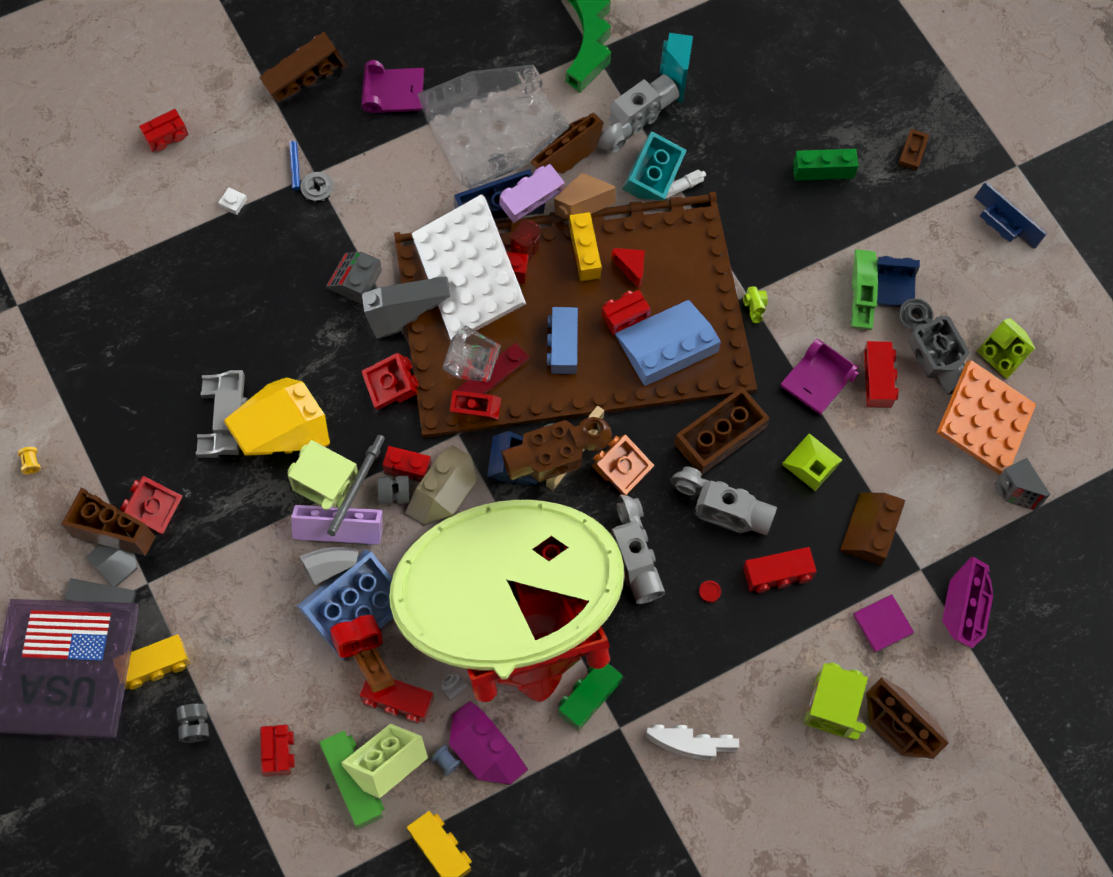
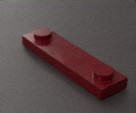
M514 343L488 364L491 367L486 381H483L487 365L483 371L480 370L476 373L474 379L467 380L456 391L487 394L528 362L530 357L517 343ZM478 373L482 374L480 380H477Z

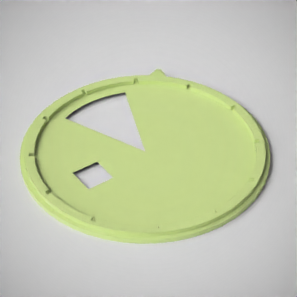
M508 500L488 503L447 518L413 543L398 563L393 574L389 595L390 607L400 632L415 648L437 661L461 668L494 670L503 680L507 679L515 668L533 665L559 656L585 641L596 632L610 616L620 598L624 582V564L619 547L611 534L600 523L583 512L561 504L538 500ZM552 535L569 548L551 561H547L532 549ZM507 580L585 599L589 603L570 623L558 631L535 641Z

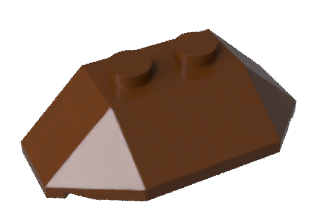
M594 112L587 117L573 121L540 145L529 159L530 163L536 169L551 164L557 173H565L572 169L574 165L587 158L596 150L604 124L603 121Z
M881 677L866 693L869 724L902 756L934 759L950 743L938 722L901 687Z

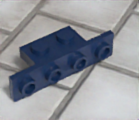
M985 182L974 196L987 208L981 213L980 217L987 225L994 228L1002 238L1009 242L1020 236L1035 249L1047 235L1042 228L988 182Z

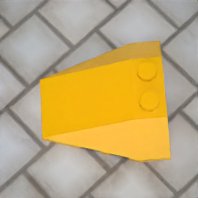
M287 377L266 385L224 420V423L245 456L266 455L285 451V454L292 453L293 451H300L311 440L324 447L330 444L325 414L302 381Z

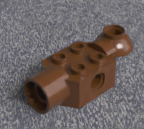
M597 417L586 418L575 427L568 421L563 420L525 433L521 445L503 450L501 454L511 480L530 474L538 482L579 469L581 467L583 450L598 451L605 448L611 441L612 432L608 423ZM595 429L599 431V433L593 435L590 434L589 431Z

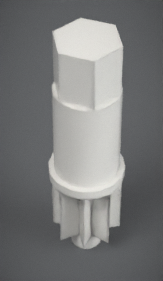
M698 169L672 182L666 198L703 182V177L706 176L705 171L701 172Z

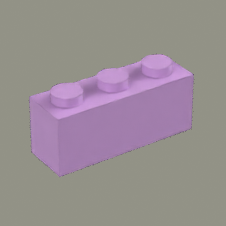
M551 164L546 167L541 166L531 177L522 178L514 188L505 189L501 193L499 205L512 222L515 223L561 193L565 182Z

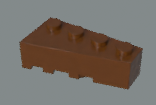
M323 32L320 35H316L306 45L299 47L289 57L282 59L272 69L265 71L259 78L278 103L300 92V87L311 86L316 83L315 80L323 75L328 77L333 74L332 70L338 67L344 69L347 67V64L328 36Z
M82 487L61 524L74 538L145 556L156 537L146 524L125 512L123 513L112 504L104 502L98 496L90 494Z

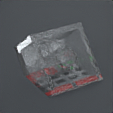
M466 325L453 334L442 369L459 379L488 382L490 381L501 345Z

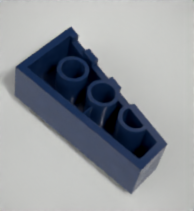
M531 169L455 194V209L483 195L493 219L509 217L499 205L501 193L507 188L512 189L517 186V183L522 178L531 177L533 175ZM545 203L527 215L544 214Z

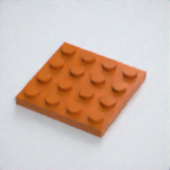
M970 360L966 362L936 433L1001 475L1005 468L1013 464L1036 404Z

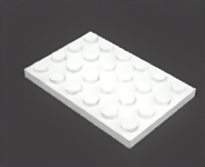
M483 195L472 199L412 233L428 279L444 276L448 278L450 297L438 306L452 341L456 342L526 304L487 201Z

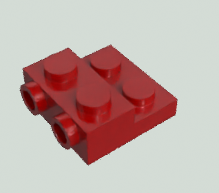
M396 353L362 371L374 408L377 410L395 401L400 403L418 394L416 388L419 387V383L414 375L411 376L410 369H412V364L407 357Z
M143 476L140 481H134L130 492L133 494L130 500H124L120 511L146 524L151 531L162 536L182 495Z

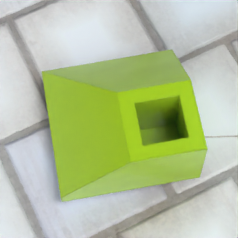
M1008 318L1000 323L976 352L1008 379L1035 350V346L1026 331L1011 318Z
M808 434L782 465L816 491L842 462V459L811 434Z

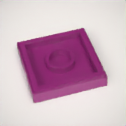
M892 594L853 614L874 653L914 634L911 625Z

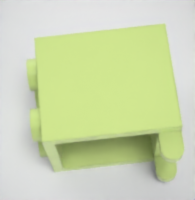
M311 440L308 445H304L301 449L297 462L292 463L288 469V478L292 490L322 506L324 510H329L331 507L340 508L358 473L357 465Z

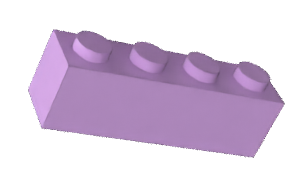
M295 505L291 517L292 539L365 543L369 545L380 544L383 532L382 510L349 508L336 535L330 536L327 531L339 510L338 507L324 510L322 506Z

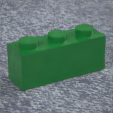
M857 149L796 151L793 161L795 181L853 179L859 167Z
M610 664L601 669L589 667L587 670L588 676L584 680L580 678L572 688L574 692L569 697L565 695L558 704L560 707L558 715L578 732L622 682L623 675Z

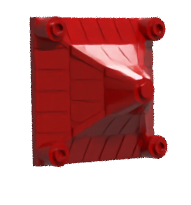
M513 593L535 641L558 631L570 623L588 604V601L585 599L561 593L521 604L517 593ZM600 626L596 632L574 648L549 660L515 668L507 679L502 680L494 670L467 669L474 697L478 701H492L498 694L495 683L498 682V684L517 687L519 691L531 700L542 702L553 694L562 678V674L581 660V656L586 655L587 664L595 669L604 668L610 662L608 651L610 647L608 639Z

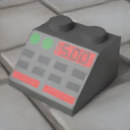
M364 252L345 253L327 283L326 288L363 304L362 293L371 291L382 272L380 259Z
M1028 458L1005 468L994 483L997 494L1003 497L1005 502L1034 511L1039 509L1050 496L1049 491Z

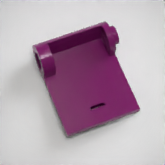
M376 60L365 63L361 108L369 113L422 111L424 68L385 70L384 66Z
M816 338L806 351L805 356L780 386L822 415L849 381L851 383L855 381L859 375L857 371L859 367Z

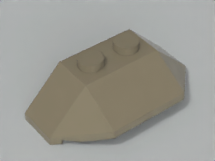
M454 445L442 452L417 486L405 515L422 525L455 515L477 483L471 455Z

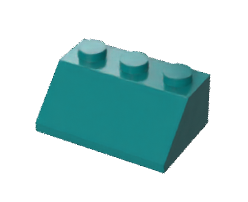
M669 33L668 41L664 40L659 75H667L673 80L679 91V98L676 100L679 103H683L693 36Z
M651 131L641 146L622 190L639 199L664 201L687 150Z

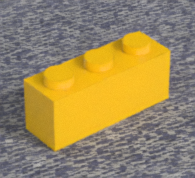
M588 212L570 215L569 229L580 281L601 278L602 267L591 214Z
M179 634L113 659L121 684L125 689L130 690L141 687L142 683L149 680H160L164 677V674L169 672H180L187 665H190L187 652Z
M429 810L407 826L408 832L440 877H464L471 871L469 864L472 861L465 851L460 853L456 848L457 840L451 832L446 834L442 828L445 824L437 813L433 815Z

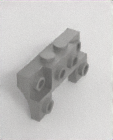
M229 370L217 375H202L201 397L215 398L212 429L214 433L197 434V457L219 458V455H239V445L227 428L224 420L247 402V398L243 396L245 378L243 370Z

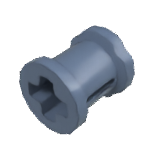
M446 745L441 747L431 757V760L433 762L436 761L444 770L445 776L453 773L461 764L460 760H456L448 752Z

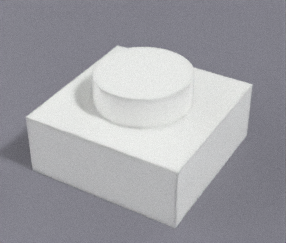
M228 187L218 204L219 207L237 215L247 201V197Z

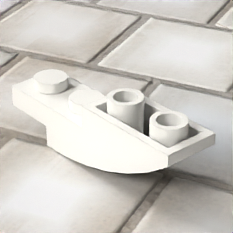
M652 725L651 728L646 730V738L667 751L687 758L714 761L716 752H737L739 749V738H733L732 735H720L719 738H710V735L700 734L697 735V738H693V729H687L686 725H675L674 728H665L664 725Z

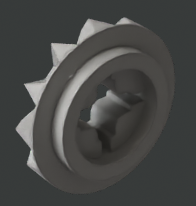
M322 172L310 173L301 182L302 194L307 200L310 199L314 202L317 200L324 201L326 197H330L333 190L332 179ZM314 182L320 187V192L314 189Z

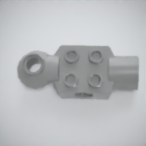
M667 75L660 76L652 83H648L644 79L614 100L610 107L611 114L609 117V122L612 125L606 127L600 134L598 148L617 152L625 145L626 138L638 134L646 124L653 123L662 109L679 98V91L673 80Z
M684 467L682 471L677 472L670 479L671 483L681 493L687 495L699 494L695 508V515L699 519L738 533L754 531L767 536L777 507L756 500L753 495H750L744 489L736 490L728 487L724 482L701 478V472L692 467Z
M619 495V503L616 504L617 512L621 522L626 524L611 529V536L616 541L622 555L625 584L631 588L636 604H644L662 597L665 594V590L657 569L654 567L653 562L656 561L652 549H648L646 544L648 537L640 520V517L644 516L641 503L638 498L633 499L627 495Z

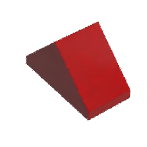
M613 249L611 260L638 288L641 287L645 250Z

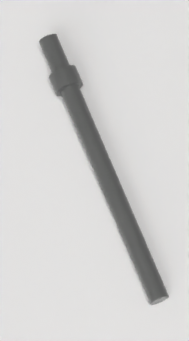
M377 435L373 445L367 449L365 453L366 458L327 531L330 536L336 535L373 461L377 460L381 452L380 448L385 440L384 436Z

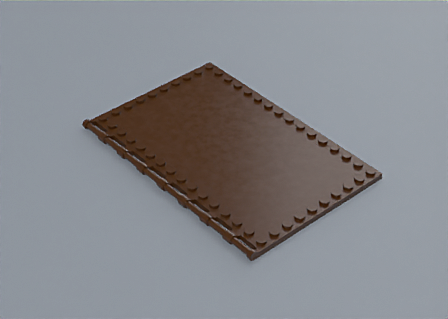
M716 192L684 198L682 196L669 197V200L629 202V205L606 207L592 213L591 219L602 269L601 278L580 281L569 225H564L563 222L569 220L555 215V212H551L549 215L521 218L515 223L510 218L509 220L495 222L497 230L511 229V232L499 233L506 252L528 255L525 284H519L526 304L456 342L450 339L438 305L432 310H426L420 314L416 321L407 323L413 373L419 383V387L416 389L418 392L417 401L422 437L428 438L588 416L597 406L602 408L604 413L726 397L732 395L741 387L747 393H756L757 385L717 205ZM701 203L710 204L709 207L693 208L684 210L683 206L686 205H694ZM670 208V212H662L644 215L643 212L647 210ZM630 213L631 217L604 220L603 217ZM551 223V227L523 229V226ZM413 232L394 233L401 284L428 279L416 244L402 246V242L414 241ZM613 249L645 250L641 287L638 288L611 260ZM640 290L650 306V317L689 300L711 324L721 341L719 352L644 387L615 334L611 333L608 325L603 320L601 315L602 307L609 300L616 301L624 293ZM552 307L578 308L576 374L551 373V366H547V353H551V347L547 346L548 334H552V327H548V315H552ZM514 343H517L530 357L528 362L487 393V395L501 398L498 420L450 412L451 393L469 380L472 373L479 372L481 364L486 366L490 363L489 359L493 347L496 348L493 360ZM472 346H477L476 350H471ZM481 346H485L483 352H479ZM487 347H491L489 353H486ZM473 352L475 354L474 357H469V353ZM478 355H482L480 361H476ZM484 355L488 356L486 362H483ZM466 360H473L468 378H461ZM475 364H479L477 370H473Z

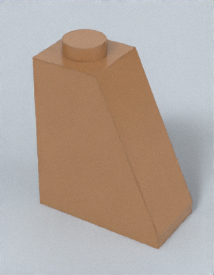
M581 173L554 198L555 215L570 220V215L588 212L592 214L616 203V186Z

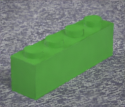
M344 730L320 741L321 748L357 829L359 830L382 819L381 811L385 809L380 798L375 799L373 795L364 792L342 766V762L354 753L353 749L357 748L352 735L347 737Z

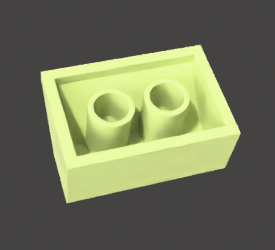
M389 724L342 762V766L364 792L381 798L428 759L422 736Z

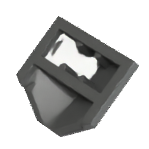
M100 544L86 556L87 560L114 587H117L138 569L135 553Z

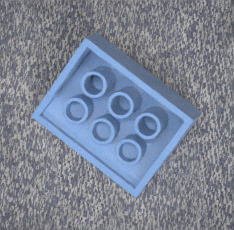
M689 300L615 333L617 340L644 387L718 353L721 344L711 324Z
M364 550L358 555L356 565L332 576L298 604L297 608L339 656L331 640L330 628L341 622H351L359 616L373 615L381 629L393 619L389 596L392 577L371 551Z

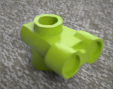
M749 287L743 297L744 305L749 306L752 322L759 323L763 320L762 314L766 311L765 307L768 303L767 292L765 290L758 291L757 287Z

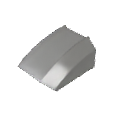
M331 547L315 550L299 557L310 580L316 585L356 565L358 551L355 548Z

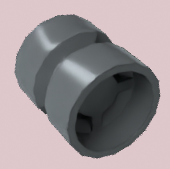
M396 476L394 480L391 477H378L379 505H389L393 501H396L397 504H409V476ZM393 487H399V493L393 494Z
M187 704L176 709L177 722L181 724L178 728L180 742L194 743L209 738L208 724L204 722L208 718L207 706L205 704Z

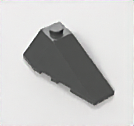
M446 276L380 287L362 293L364 313L378 340L397 334L403 330L402 327L407 323L416 321L420 314L426 310H432L450 297L448 278Z

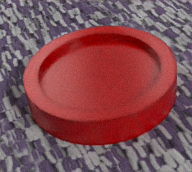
M705 581L699 588L700 598L707 603L717 601L721 595V588L714 581Z

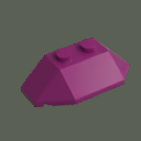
M970 557L950 580L942 622L952 638L968 648H974L975 644L979 643L986 636L993 599L992 584L988 574L990 572L989 565L974 557Z
M469 701L453 714L449 746L478 781L511 785L528 771V768L514 747L489 717L473 702Z

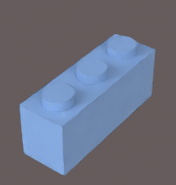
M552 307V315H548V327H552V334H548L547 346L551 347V353H547V366H551V373L576 374L578 308Z

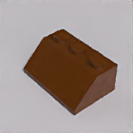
M860 492L840 551L882 566L887 558L905 500L887 493Z

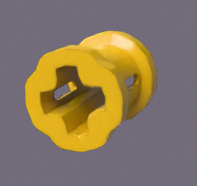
M24 447L18 450L17 454L22 462V474H34L40 471L41 467L37 462L36 454L38 451L36 447Z

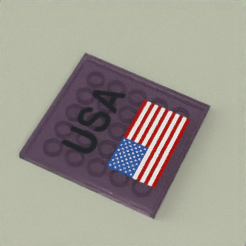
M10 599L0 646V733L116 739L139 605L137 603Z

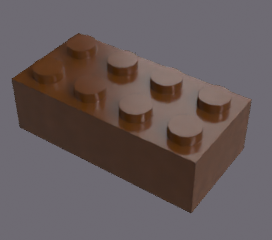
M741 387L676 434L674 445L690 464L703 475L766 429L770 418L747 391Z

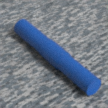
M296 141L289 142L292 189L298 191L300 190L298 147Z

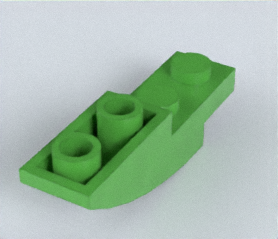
M854 250L851 328L873 329L874 309L877 307L878 292L877 258L874 251Z

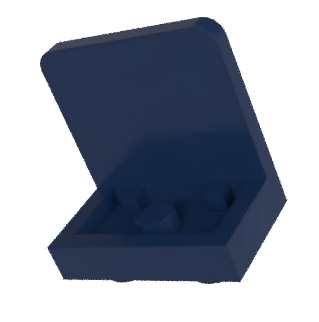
M891 256L878 257L877 305L901 307L907 300L915 298V277L920 268V260H913L909 257L903 259Z

